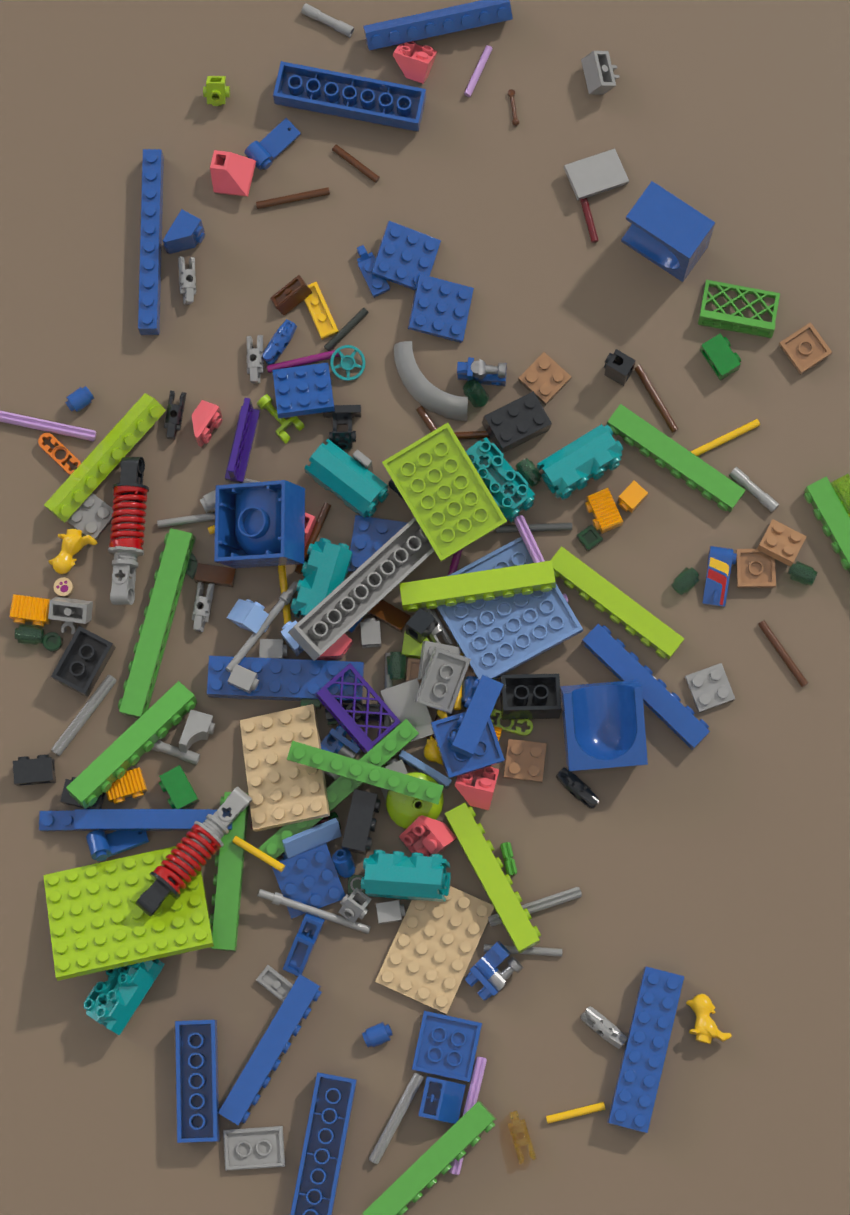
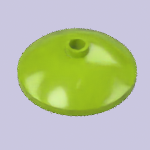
M411 772L406 774L437 783L431 776L424 773ZM388 790L386 796V808L390 818L404 829H407L421 815L436 820L442 811L444 802L443 792L439 804ZM420 801V806L415 807V803Z

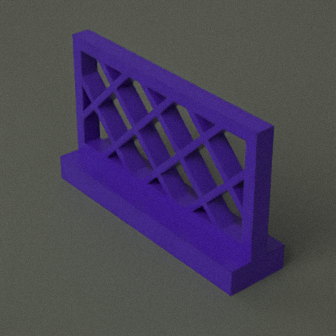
M245 398L243 406H241L225 480L243 483L260 416V410L253 409L250 398Z
M351 663L314 693L316 698L364 753L370 751L376 743L401 722ZM350 670L354 674V683L343 682L346 671ZM332 684H340V694L332 695L327 688ZM343 685H354L353 697L342 696ZM357 686H364L367 689V697H356ZM342 698L353 699L352 710H345L342 707ZM356 699L366 700V711H355ZM369 700L377 701L380 704L379 712H369ZM355 713L365 714V725H358L355 722ZM368 714L379 715L378 726L368 725ZM382 715H389L394 722L389 727L381 726ZM368 728H378V737L373 741L367 736Z

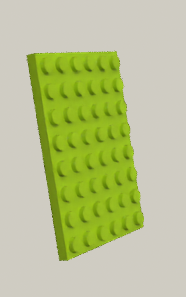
M176 846L43 875L57 981L213 947L202 870L196 871L197 876L191 877L192 881L190 883L184 881L186 888H180L181 894L178 899L168 895L151 917L135 903L155 882L149 875L151 871L153 872L157 866H161V862L166 860V856L171 854V850L176 849Z

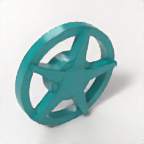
M341 346L331 356V370L339 379L346 381L354 380L365 369V357L361 350L355 346ZM344 348L354 349L351 355L346 356L340 350ZM338 352L341 357L340 364L334 366V357ZM356 352L361 356L362 366L357 364L354 359ZM354 367L361 368L357 375L350 377L351 369ZM342 368L346 370L347 377L339 375L335 369Z

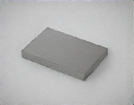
M615 149L566 164L563 167L577 200L629 183V179Z
M434 646L415 702L451 714L471 659Z
M418 678L381 690L384 703L401 721L399 724L407 719L418 731L419 735L412 741L433 734L430 725L432 719L428 707L415 702L420 687Z
M283 1126L223 1130L225 1171L285 1167Z

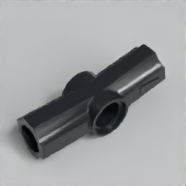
M353 703L342 707L345 710H351ZM356 703L355 708H358L360 711H366V704ZM369 704V712H379L380 704ZM325 709L327 725L339 724L328 710ZM360 713L355 717V722L365 721V714ZM368 714V721L378 722L379 715Z

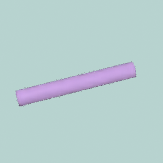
M486 45L464 92V95L467 97H471L493 49L491 46Z

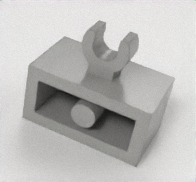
M592 51L581 59L589 94L604 95L616 86L615 80L620 76L613 73L617 66L611 65L608 51Z
M55 597L49 602L48 619L65 621L61 626V632L65 633L66 627L70 626L72 628L71 634H75L77 631L75 623L86 624L92 620L93 601Z

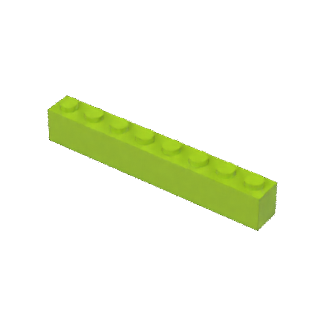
M144 393L44 506L65 523L166 410L155 398Z
M562 546L551 559L555 578L560 577L564 580L565 586L580 592L579 596L585 601H592L598 611L608 613L610 615L609 618L614 623H621L625 626V631L630 635H637L641 638L640 642L646 647H653L659 657L670 659L683 643L684 638Z
M551 560L399 583L403 610L416 612L419 608L435 609L439 605L455 606L459 602L469 604L479 599L490 601L499 596L509 598L513 597L514 594L522 593V595H529L533 591L539 590L541 592H549L553 590L552 588H556V581Z
M463 803L444 813L518 953L520 954L540 943L539 937L541 934L537 926L533 927L529 920L532 917L527 908L523 910L520 904L522 899L518 891L514 892L511 885H513V882L508 874L504 875L501 869L504 866L500 858H495L492 851L495 849L490 840H485L483 836L485 831L481 823L477 824L473 817L476 814L471 806L467 807L466 803Z

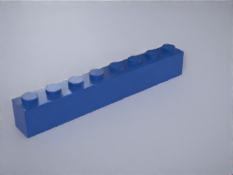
M480 0L363 26L368 49L374 50L512 20L513 17L509 0Z
M597 624L582 639L581 643L620 681L638 680L642 686L643 703L693 750L709 734L710 731L708 730L709 726L702 719L698 720L694 716L695 712L689 706L684 707L680 703L681 699L674 692L670 693L666 689L667 685L661 679L656 680L652 676L653 672L646 665L643 667L638 662L639 658L633 652L628 653L624 649V643L618 638L615 640L610 635L611 631L605 625L600 626Z
M299 974L218 1114L237 1125H240L241 1122L246 1123L251 1114L248 1112L251 1105L255 1106L261 1097L259 1095L261 1088H266L271 1080L268 1076L272 1070L276 1071L281 1063L279 1058L282 1053L286 1054L289 1050L291 1037L293 1035L296 1037L302 1027L299 1025L303 1018L307 1019L312 1010L309 1008L313 1001L317 1002L322 993L320 985Z

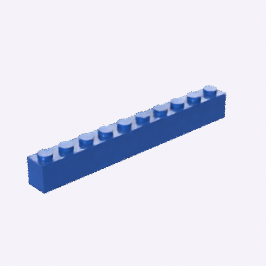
M143 149L138 330L141 335H159L164 173V156L161 149Z

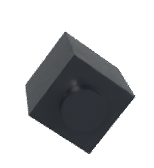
M420 608L406 623V634L421 644L435 628L434 616Z

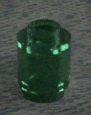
M474 379L467 381L463 386L465 396L468 397V400L474 407L485 406L489 399L485 389Z
M528 458L523 459L515 466L517 472L528 482V486L534 487L541 482V473Z
M799 561L796 564L793 563L788 570L790 579L806 586L807 584L812 586L818 573L813 567Z
M686 567L673 580L671 586L681 596L684 593L687 594L700 581L698 578L699 574L694 568L691 567L689 569Z
M20 624L19 628L15 629V639H18V643L42 644L44 637L43 628Z
M390 652V656H387V675H389V679H405V674H407L406 655H402V652Z

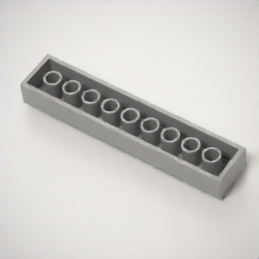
M415 517L288 632L314 661L435 551Z

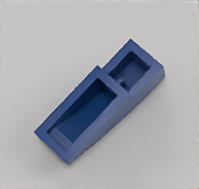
M306 913L283 970L296 976L302 975L326 919Z

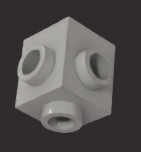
M356 888L350 896L346 894L340 904L343 906L338 913L354 924L358 918L362 920L369 910L366 907L372 899Z

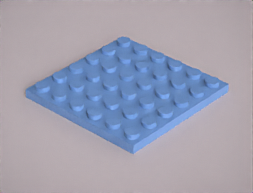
M519 537L448 576L534 562L522 537ZM557 584L556 588H552L553 590L549 592H541L539 590L533 591L529 595L519 593L509 598L499 596L490 601L479 599L469 604L459 602L455 606L439 605L437 607L455 641L461 648L462 653L465 657L471 659L469 665L477 679L484 675L494 680L583 632L582 626Z

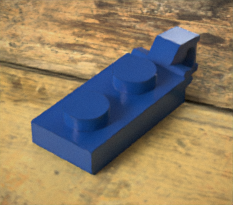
M364 245L357 247V252L360 256L357 259L358 267L373 298L390 291L386 279L371 274L376 259L373 253L368 254Z

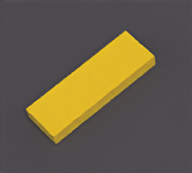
M317 282L309 284L308 287L311 289L312 294L304 299V302L320 338L323 340L337 334L339 331Z

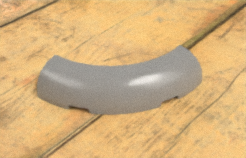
M412 341L396 343L394 345L396 368L403 385L411 396L431 412L433 411L448 419L467 421L468 397L452 395L435 387L418 368L413 354Z

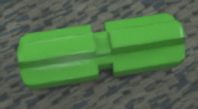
M502 843L500 847L503 859H505L506 872L509 876L516 875L517 868L515 860L512 858L511 843Z

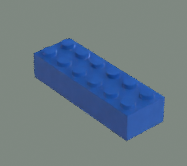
M217 1020L175 1021L177 1143L220 1141Z

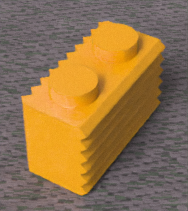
M609 488L587 496L585 507L588 513L592 512L595 518L592 522L596 530H600L601 534L623 525V519Z
M13 594L9 617L17 624H25V621L33 622L32 625L37 627H44V624L49 625L51 619H48L51 599Z
M138 767L126 771L122 778L117 779L112 784L111 788L106 792L110 803L120 804L125 802L127 797L132 796L133 799L144 796V792L148 790L141 768Z

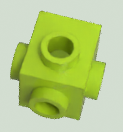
M207 76L206 86H203V97H207V104H212L213 106L226 104V99L230 98V86H226V76Z

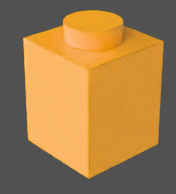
M634 480L618 497V505L624 511L632 513L646 499L648 492Z

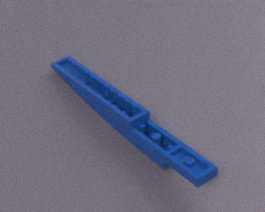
M75 809V811H40L39 831L191 830L195 821L203 823L208 814L213 815L217 810ZM223 811V817H230V811ZM232 823L228 826V830H232Z

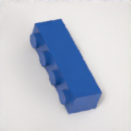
M484 675L480 679L475 680L472 686V690H474L473 696H468L464 705L467 710L465 714H460L456 723L459 725L457 732L453 731L449 742L452 743L450 749L472 758L504 684Z

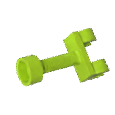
M266 394L257 402V405L261 410L267 409L281 424L275 432L286 444L291 437L285 430L291 424L299 431L305 426L297 416L290 417L288 420L285 418L278 419L277 409L271 404L273 399Z

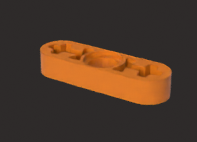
M43 433L39 437L38 443L41 449L68 475L75 471H70L71 467L66 463L68 460L73 465L78 464L77 468L81 464L52 434ZM44 439H51L50 442L55 448L52 450L49 445L46 444L44 446ZM59 450L66 452V456L62 460L56 458V453Z

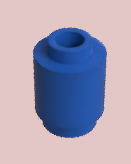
M86 386L80 387L66 397L68 401L65 403L71 412L74 410L79 412L92 403L91 400L94 399V396Z
M347 849L337 850L332 856L337 873L344 878L351 877L356 869L351 852Z
M384 1022L367 1028L362 1035L367 1047L373 1046L374 1048L390 1041V1036L393 1033L389 1024L385 1025Z

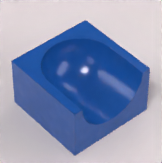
M651 181L626 216V220L632 224L621 242L684 282L708 248L715 222Z
M286 480L216 485L214 562L233 568L304 564L305 488Z
M638 680L560 686L565 754L569 771L648 765L643 691Z

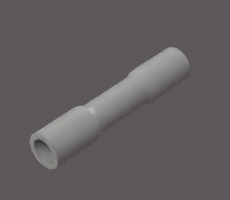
M307 3L304 4L301 10L302 14L318 20L348 37H351L354 32L353 26L337 20Z
M735 467L729 474L738 484L754 495L771 513L779 506L778 502L762 491L738 467Z
M158 740L151 749L178 757L195 765L198 764L200 759L199 753L190 750L187 753L180 752L178 747L164 743L161 740Z

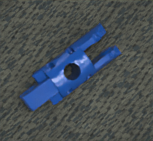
M286 319L275 332L265 352L262 354L266 364H274L283 353L297 328L295 323Z

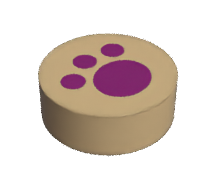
M62 577L55 581L54 591L58 596L68 597L72 594L74 587L68 578Z

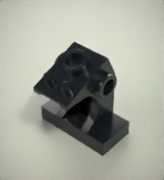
M334 405L335 411L323 412L324 418H333V431L329 432V440L342 450L352 449V442H356V431H352V417H362L361 405ZM337 425H348V431L337 432Z

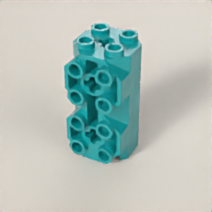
M608 424L606 426L599 425L537 463L538 471L542 469L544 472L541 475L543 481L552 494L556 492V498L561 497L562 500H565L572 495V491L585 488L590 478L598 480L604 475L603 472L608 469L612 471L620 466L619 462L622 459V451L624 449L621 443L613 438V431Z
M484 438L483 442L480 440L466 450L468 457L507 521L514 522V518L519 516L522 510L525 509L527 511L534 505L535 493L529 488L528 482L504 459V454L494 443Z
M329 439L326 440V445L322 443L309 459L311 462L310 466L306 464L304 467L305 472L313 477L317 484L325 490L331 491L344 501L348 508L355 513H359L364 518L366 516L372 517L377 510L376 506L378 503H383L389 495L387 493L388 485Z
M320 538L314 544L310 543L307 552L309 560L304 562L302 568L304 580L298 581L296 588L298 596L293 598L291 604L294 617L299 618V615L304 618L346 580L353 556L352 551L349 550L350 546L343 543L335 545L325 538Z
M374 850V853L369 858H364L363 869L365 870V876L361 879V889H365V893L369 897L446 902L447 899L444 896L449 894L451 873L447 872L446 868H450V863L440 854H431V857H428L422 853L414 852L411 857L404 856V852L393 851V854H385V851Z
M155 959L154 961L150 960L106 970L108 980L106 982H97L84 1002L86 1015L120 1036L165 964Z

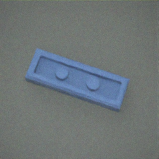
M402 750L400 752L399 760H402L420 773L431 776L438 784L443 785L444 788H449L452 783L451 779L406 751Z
M334 818L283 839L282 843L287 858H291L342 835L339 823Z

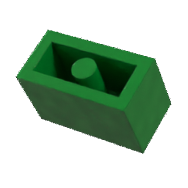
M721 333L703 343L700 347V352L720 381L739 370L741 365L739 355L736 352L733 353L729 340L726 337L723 338Z
M180 765L159 776L161 781L158 783L163 792H168L170 798L167 800L172 809H186L199 802Z

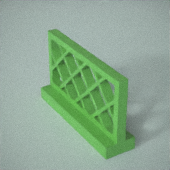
M706 280L698 325L772 338L775 330L780 293ZM709 286L716 287L720 292L712 296L708 288ZM730 290L735 291L738 294V296L732 300L726 294V292ZM753 294L757 299L749 303L744 296ZM723 295L727 303L720 306L715 299ZM766 297L775 298V302L768 307L763 299ZM742 299L746 306L739 310L734 302ZM712 302L717 309L708 311L705 310V305ZM758 302L764 307V310L759 313L752 307ZM729 305H731V307L735 311V313L731 315L726 314L723 310ZM749 308L754 316L746 318L742 312ZM768 312L772 320L771 322L763 321L760 316Z

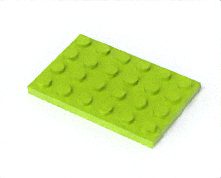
M449 423L444 424L382 462L441 561L507 522Z

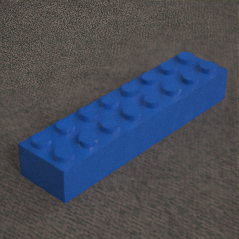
M281 61L273 98L274 104L419 132L426 101V89Z
M209 656L207 695L211 698L284 701L317 699L314 693L321 689L349 663L364 678V662L244 657L238 665L257 673V679L260 680L256 690H252L249 694L228 683L231 673L225 668L234 657ZM350 670L344 673L343 682L354 683V674ZM332 684L327 688L332 695L340 694V684ZM343 685L342 696L353 697L354 685ZM357 686L356 697H363V686ZM342 698V703H353V699ZM356 699V703L363 704V700Z
M644 967L607 1123L648 1133L684 976Z
M317 1072L290 1215H332L357 1085L356 1079Z

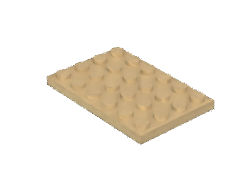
M314 704L240 720L248 794L252 798L250 810L253 830L257 832L330 816L324 771L287 760L292 741L321 749L316 707Z
M450 886L448 896H444L447 899L446 902L411 900L375 981L444 1014H447L488 923V917L491 916L494 909L492 904Z

